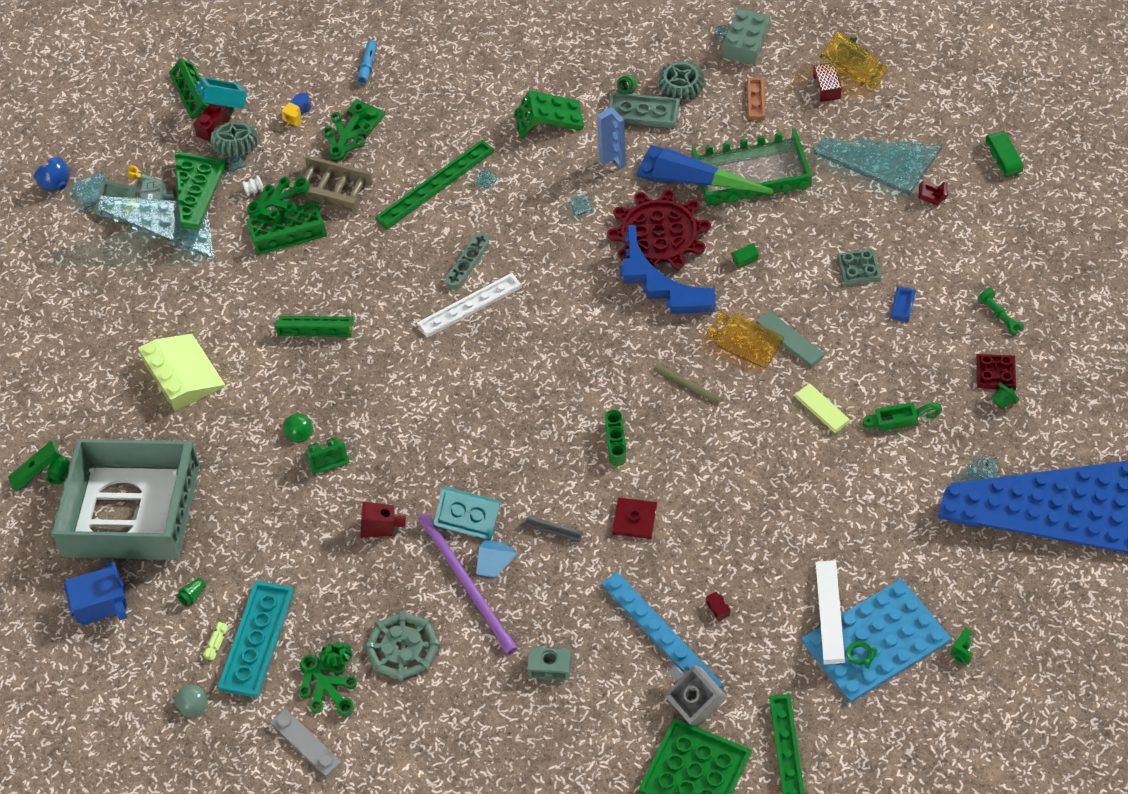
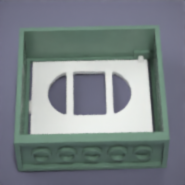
M78 439L76 447L73 448V460L69 463L68 478H65L64 481L65 489L63 494L60 495L59 510H56V522L51 528V537L54 538L56 548L59 549L61 556L66 558L179 560L200 468L193 441ZM117 483L133 484L142 491V493L100 492L106 487ZM96 500H141L136 520L92 519ZM92 526H133L128 532H93L90 529Z

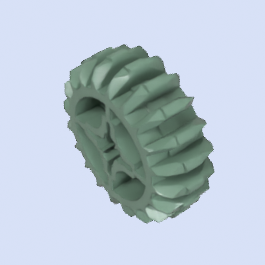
M674 60L673 64L668 63L667 67L663 66L658 78L659 89L662 91V94L667 97L680 98V102L684 98L689 101V97L695 99V96L700 95V92L703 91L705 83L704 74L700 66H696L695 63L690 64L689 61L683 62L682 60L680 62Z
M245 122L224 123V125L214 128V131L211 132L210 141L214 152H217L218 155L238 157L255 150L258 143V133L255 127Z

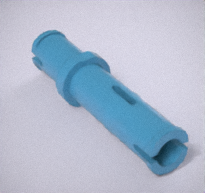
M373 40L367 42L362 63L359 65L357 81L360 84H366L369 74L373 69L372 62L377 43Z

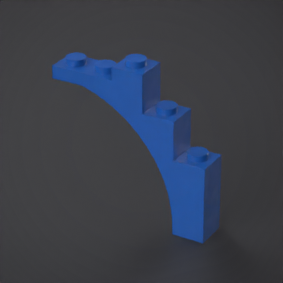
M628 225L629 232H625V243H629V248L626 249V259H623V266H619L620 277H624V283L643 282V292H647V299L666 298V307L670 308L671 314L715 312V288L687 286L661 274L649 263L640 250L636 237V225Z

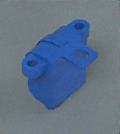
M115 561L104 563V569L65 580L64 588L70 614L75 616L78 623L82 625L90 624L111 615H118L119 621L127 619L125 588Z

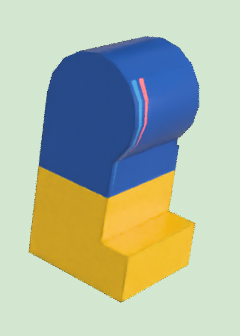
M306 93L297 94L281 110L283 120L298 127L301 123L300 117L311 109L309 95Z

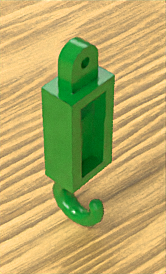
M914 402L875 409V414L867 415L863 418V426L865 428L878 427L879 431L918 425V417L930 410H936L933 413L926 414L927 418H933L940 415L943 409L938 403H929L915 409ZM892 416L893 418L891 420L882 421V417Z

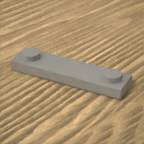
M287 709L270 722L271 726L326 778L342 765V762Z

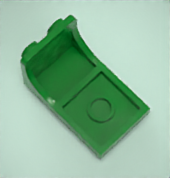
M529 90L522 98L519 107L514 111L519 138H524L531 128L541 124H550L574 130H582L584 128L579 100Z

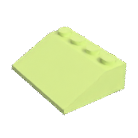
M193 334L155 339L138 348L143 362L174 411L225 387L221 377Z

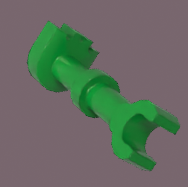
M991 287L984 290L977 300L981 304L986 303L994 311V315L997 318L1000 317L1005 322L1012 336L1017 334L1014 328L1023 331L1024 325L1012 320L1005 313L1006 310L993 300L996 294Z

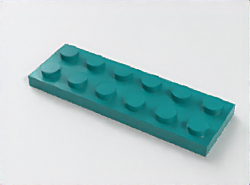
M255 580L218 684L219 691L259 698L295 592L294 587Z

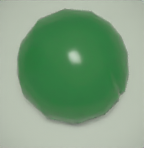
M292 414L283 422V432L291 442H303L313 433V425L304 414Z

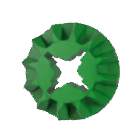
M336 642L335 644L328 643V647H322L319 655L323 664L340 666L349 662L353 653L351 646H346L345 642L341 644Z

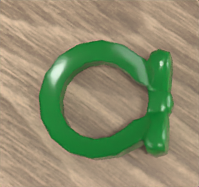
M863 641L853 642L846 651L850 662L858 665L864 664L867 669L870 668L871 662L877 655V649L875 647L871 648L869 644ZM863 647L867 650L869 656L863 659H855L851 656V653L855 648Z

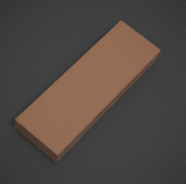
M747 78L748 120H765L764 78Z

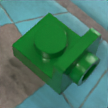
M966 627L954 643L950 655L957 662L969 665L973 653L968 650L973 641L971 640L972 631Z

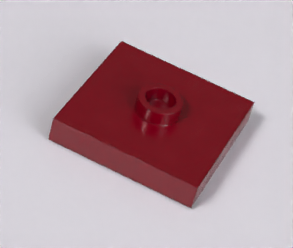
M618 498L612 534L652 539L657 502Z

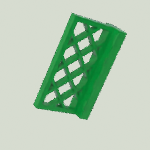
M316 201L297 206V211L294 213L297 215L294 218L288 217L289 213L286 210L279 211L282 217L277 223L270 222L272 219L267 216L247 220L257 255L327 237L324 222ZM311 208L315 209L311 214L305 212ZM301 217L307 218L304 222L299 220ZM284 221L289 222L287 226L281 225ZM261 223V226L257 228L252 226V224ZM266 226L272 227L269 231L264 230Z

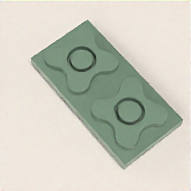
M611 92L608 109L612 107L624 119V124L676 128L680 98Z

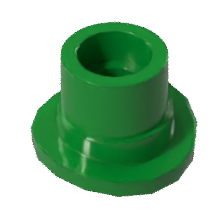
M1000 382L998 383L1000 388L991 397V400L1000 409L1005 408L1009 403L1013 402L1016 404L1019 402V398L1013 392V388L1009 389Z

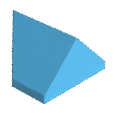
M485 540L479 546L476 575L496 578L518 552L505 543Z

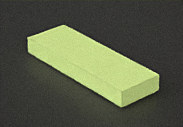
M810 383L796 393L795 397L834 433L850 422V419Z

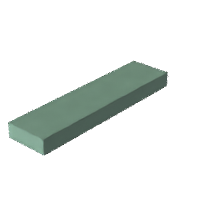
M770 310L756 321L757 326L810 368L824 358V353Z

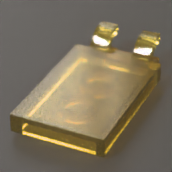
M838 30L819 56L860 86H863L865 83L873 90H875L889 70V67L885 64H878L880 61L878 58Z
M719 311L716 315V323L724 325L720 332L710 326L707 330V337L716 341L717 347L766 370L782 344L784 336L736 313H733L730 317Z

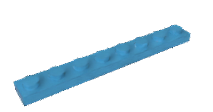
M618 572L602 582V587L682 672L685 670L689 671L694 665L700 666L720 689L723 687L722 682Z

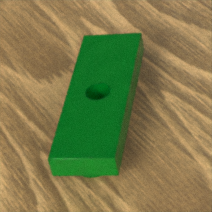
M52 440L8 476L13 490L17 492L20 488L25 487L32 478L41 474L44 468L57 460L60 453L55 442Z

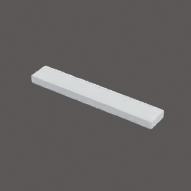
M510 273L417 322V326L425 337L428 338L521 289L522 285L513 273Z
M836 560L816 562L824 664L845 663Z

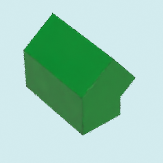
M753 243L732 252L731 256L734 264L739 269L757 261L758 251Z

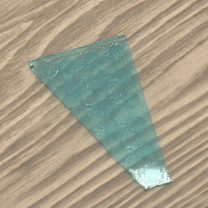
M822 138L815 147L814 154L910 196L941 151L942 144L924 145L925 142L897 141V143H884V140L857 139V141H844V138Z
M99 196L98 207L100 215L112 218L119 223L120 221L132 225L133 229L150 234L157 239L161 237L180 249L188 250L195 255L198 253L206 256L209 261L214 259L208 211H206L199 230H191L180 227L178 201Z

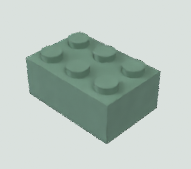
M737 8L723 43V58L756 65L770 29V15Z

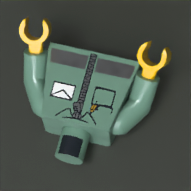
M130 166L127 174L130 180L137 178L138 180L135 181L136 192L134 200L125 201V212L127 214L135 212L138 217H152L159 212L165 211L167 209V200L176 199L175 189H167L162 180L152 178L143 173L139 174L136 166Z

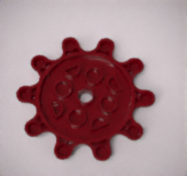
M664 190L661 197L657 200L648 198L644 192H638L634 195L636 202L634 208L616 207L613 210V215L622 224L620 227L609 229L607 237L611 241H620L625 244L618 252V257L623 261V259H626V249L629 248V243H625V232H629L628 225H636L637 243L649 263L656 268L658 263L667 262L675 270H680L685 264L682 257L685 253L697 255L704 253L706 246L703 242L697 240L696 236L707 233L711 228V223L708 220H697L694 218L693 214L700 207L698 201L690 200L685 204H678L674 200L675 192L673 190ZM661 229L663 232L659 235L655 230Z

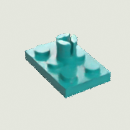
M443 486L433 525L491 540L501 501Z

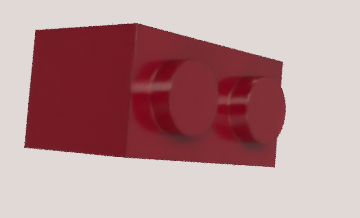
M210 103L193 123L196 136L211 142V132L214 131V128H218L219 125H224V123H228L230 120L228 107Z

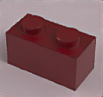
M716 591L706 596V603L718 621L730 616L731 609L728 604L724 603L721 594L719 595Z

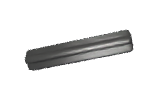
M528 516L525 521V526L577 542L582 539L583 532L531 516Z

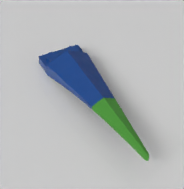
M650 145L636 173L637 177L652 182L700 184L769 194L774 193L770 188L669 148L664 149Z

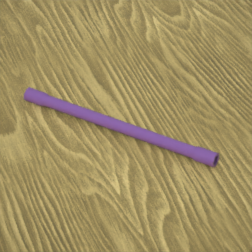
M429 513L422 514L418 520L431 536L491 627L506 654L509 656L518 650L517 646L509 634L505 632L437 529V526L433 525L434 521Z

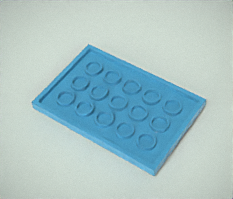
M902 578L841 614L845 663L824 664L821 627L801 638V642L850 704L952 641V638ZM856 641H863L869 644L871 648L875 647L877 649V655L871 662L869 669L865 668L864 664L858 665L849 661L846 651L850 644ZM857 647L852 651L851 656L855 659L867 658L869 653L865 648Z

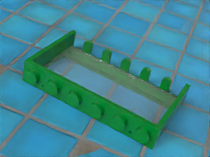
M796 128L792 129V137L782 140V134L777 132L772 142L765 143V138L761 135L757 138L756 145L748 146L747 139L740 140V148L730 149V143L725 142L723 143V151L713 152L712 145H708L705 147V154L697 155L696 148L692 147V158L770 188L774 193H787L795 189L803 190L812 185V174ZM700 185L706 206H717L720 203H734L742 199L772 195L729 187Z

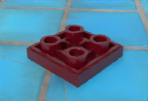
M976 354L977 388L999 389L998 383L1000 382L1009 389L1012 387L1013 390H1016L1015 355Z

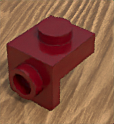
M925 181L919 184L918 199L933 205H939L948 196L946 182H943L939 187Z

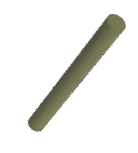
M659 364L655 366L654 371L713 403L719 405L722 401V398Z

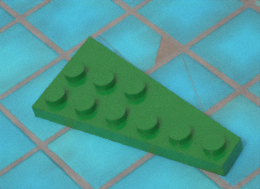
M175 151L180 227L199 230L226 168V160Z

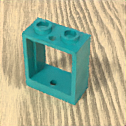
M200 77L199 81L195 84V92H197V95L203 102L244 109L247 91L240 83Z

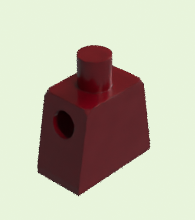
M362 502L360 538L393 536V527L405 528L406 516L394 515L393 505Z

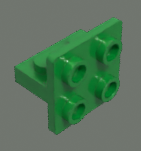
M333 437L327 439V443L322 445L319 443L308 445V449L304 451L312 474L350 463L345 443L342 439Z

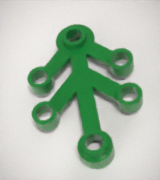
M356 103L354 105V114L346 128L343 126L341 114L339 112L332 113L331 119L340 135L338 143H336L334 138L335 132L331 126L323 129V133L328 138L331 146L328 150V156L331 160L340 161L345 157L346 152L364 147L365 141L360 135L372 132L373 127L371 123L364 122L361 128L353 129L359 118H364L368 114L365 104ZM354 138L352 143L345 145L348 140Z
M284 176L280 178L276 189L271 184L266 185L258 201L255 200L248 204V215L252 218L263 215L277 222L281 219L282 214L277 209L269 210L266 208L274 206L286 209L289 214L295 213L297 211L296 204L292 201L286 202L282 200L298 192H308L310 183L305 177H299L295 180L294 187L282 192L291 183L288 177Z
M306 655L300 662V669L304 673L302 686L298 691L300 697L307 699L311 696L310 684L312 676H314L317 684L314 699L310 704L312 712L320 713L323 710L322 699L325 690L337 704L338 713L343 717L350 716L354 712L353 702L349 698H342L333 685L354 689L357 686L356 678L354 676L338 677L323 675L321 671H333L336 675H341L345 672V665H340L343 668L337 671L335 670L337 666L325 665L316 656ZM308 664H314L313 667L307 668ZM349 680L355 681L352 685L347 684ZM303 690H309L307 694H302ZM315 704L321 705L318 709L313 708ZM344 707H349V710L342 711Z

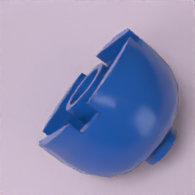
M55 157L48 160L49 164L45 167L41 165L33 176L36 183L47 191L63 190L70 178V170L67 163L61 157Z

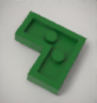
M356 99L346 110L347 114L350 116L354 114L353 107L356 103L365 104L368 114L364 118H359L353 130L361 128L364 122H370L374 130L385 116V111ZM370 133L363 134L360 136L367 138L370 135Z

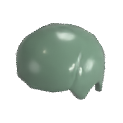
M189 684L182 687L174 698L175 706L185 717H197L203 714L208 706L207 695L197 685Z

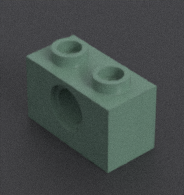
M544 646L530 647L527 666L528 678L570 681L571 649L557 647L555 649ZM554 661L552 664H547L546 662Z

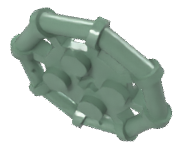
M400 611L396 615L381 621L377 620L374 623L375 626L367 642L364 643L363 649L367 652L373 666L372 670L375 673L379 672L397 678L399 681H404L405 678L430 669V664L437 649L441 647V642L437 639L431 626V621L428 618L423 619L405 613V611ZM400 622V626H393L390 630L386 628ZM406 622L418 625L417 629L407 627ZM425 631L429 641L423 642L420 634ZM380 632L385 635L381 644L376 643ZM405 642L407 648L399 650L398 644ZM423 649H428L425 658H420ZM375 651H382L384 658L379 661ZM411 662L418 664L404 670V667ZM390 663L399 666V668L396 670L386 665Z

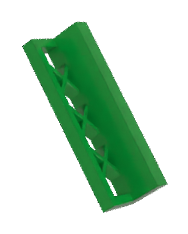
M180 58L170 70L169 75L190 118L196 119L210 103L203 102L197 95V92H195V84L199 81L200 76L194 63ZM180 69L179 77H177L176 73ZM183 80H185L184 89L182 88ZM189 92H191L190 100H188ZM194 103H196L198 107L193 111Z
M279 316V320L275 322L277 336L351 337L353 317Z

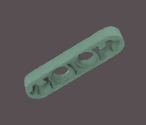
M476 234L446 276V285L449 289H459L489 247V237L486 234ZM470 253L477 254L474 258H469L467 255ZM467 266L468 269L465 271H460L459 267Z

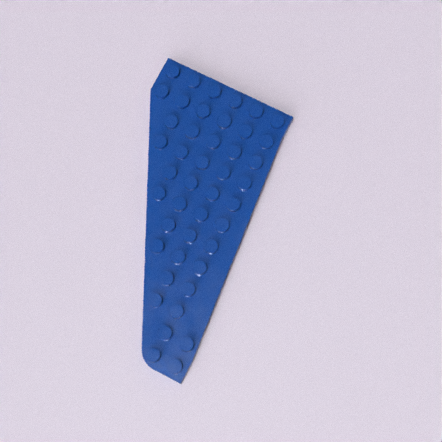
M1128 461L953 483L944 491L937 518L975 527L981 525L1128 553Z

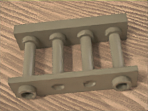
M306 155L305 161L308 170L304 177L307 181H310L315 170L324 172L317 187L310 186L308 192H298L291 197L309 202L316 201L320 205L356 214L359 210L356 197L364 183L372 185L371 172ZM331 175L340 177L333 191L324 190ZM347 179L357 181L349 196L340 194ZM291 181L289 189L294 187L293 181Z

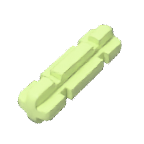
M218 622L216 624V631H213L207 644L208 648L203 653L205 659H215L217 654L215 652L219 650L224 638L223 634H226L228 629L225 623Z

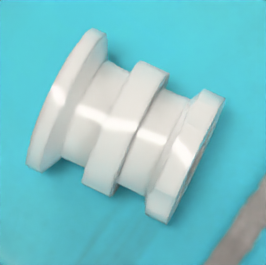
M256 175V179L251 178L248 182H242L247 196H250L252 193L257 194L260 190L263 192L264 187L258 175Z

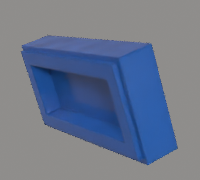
M897 287L890 315L891 319L909 322L916 294L915 289Z

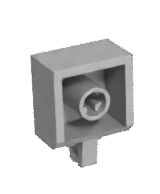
M694 665L689 671L685 670L684 672L679 667L673 666L668 671L675 681L673 682L674 686L665 694L666 698L690 725L699 727L728 698L700 666Z

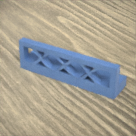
M610 107L597 115L599 162L604 166L614 160L622 169L626 167L624 119Z

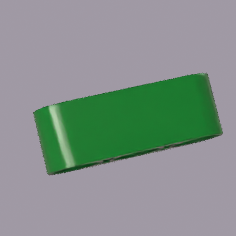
M1001 131L987 135L985 138L986 145H989L992 156L997 159L998 162L996 163L1000 170L1004 172V177L1023 172L1022 160L1006 132Z
M610 410L605 414L609 461L614 466H622L627 459L623 418L618 410Z

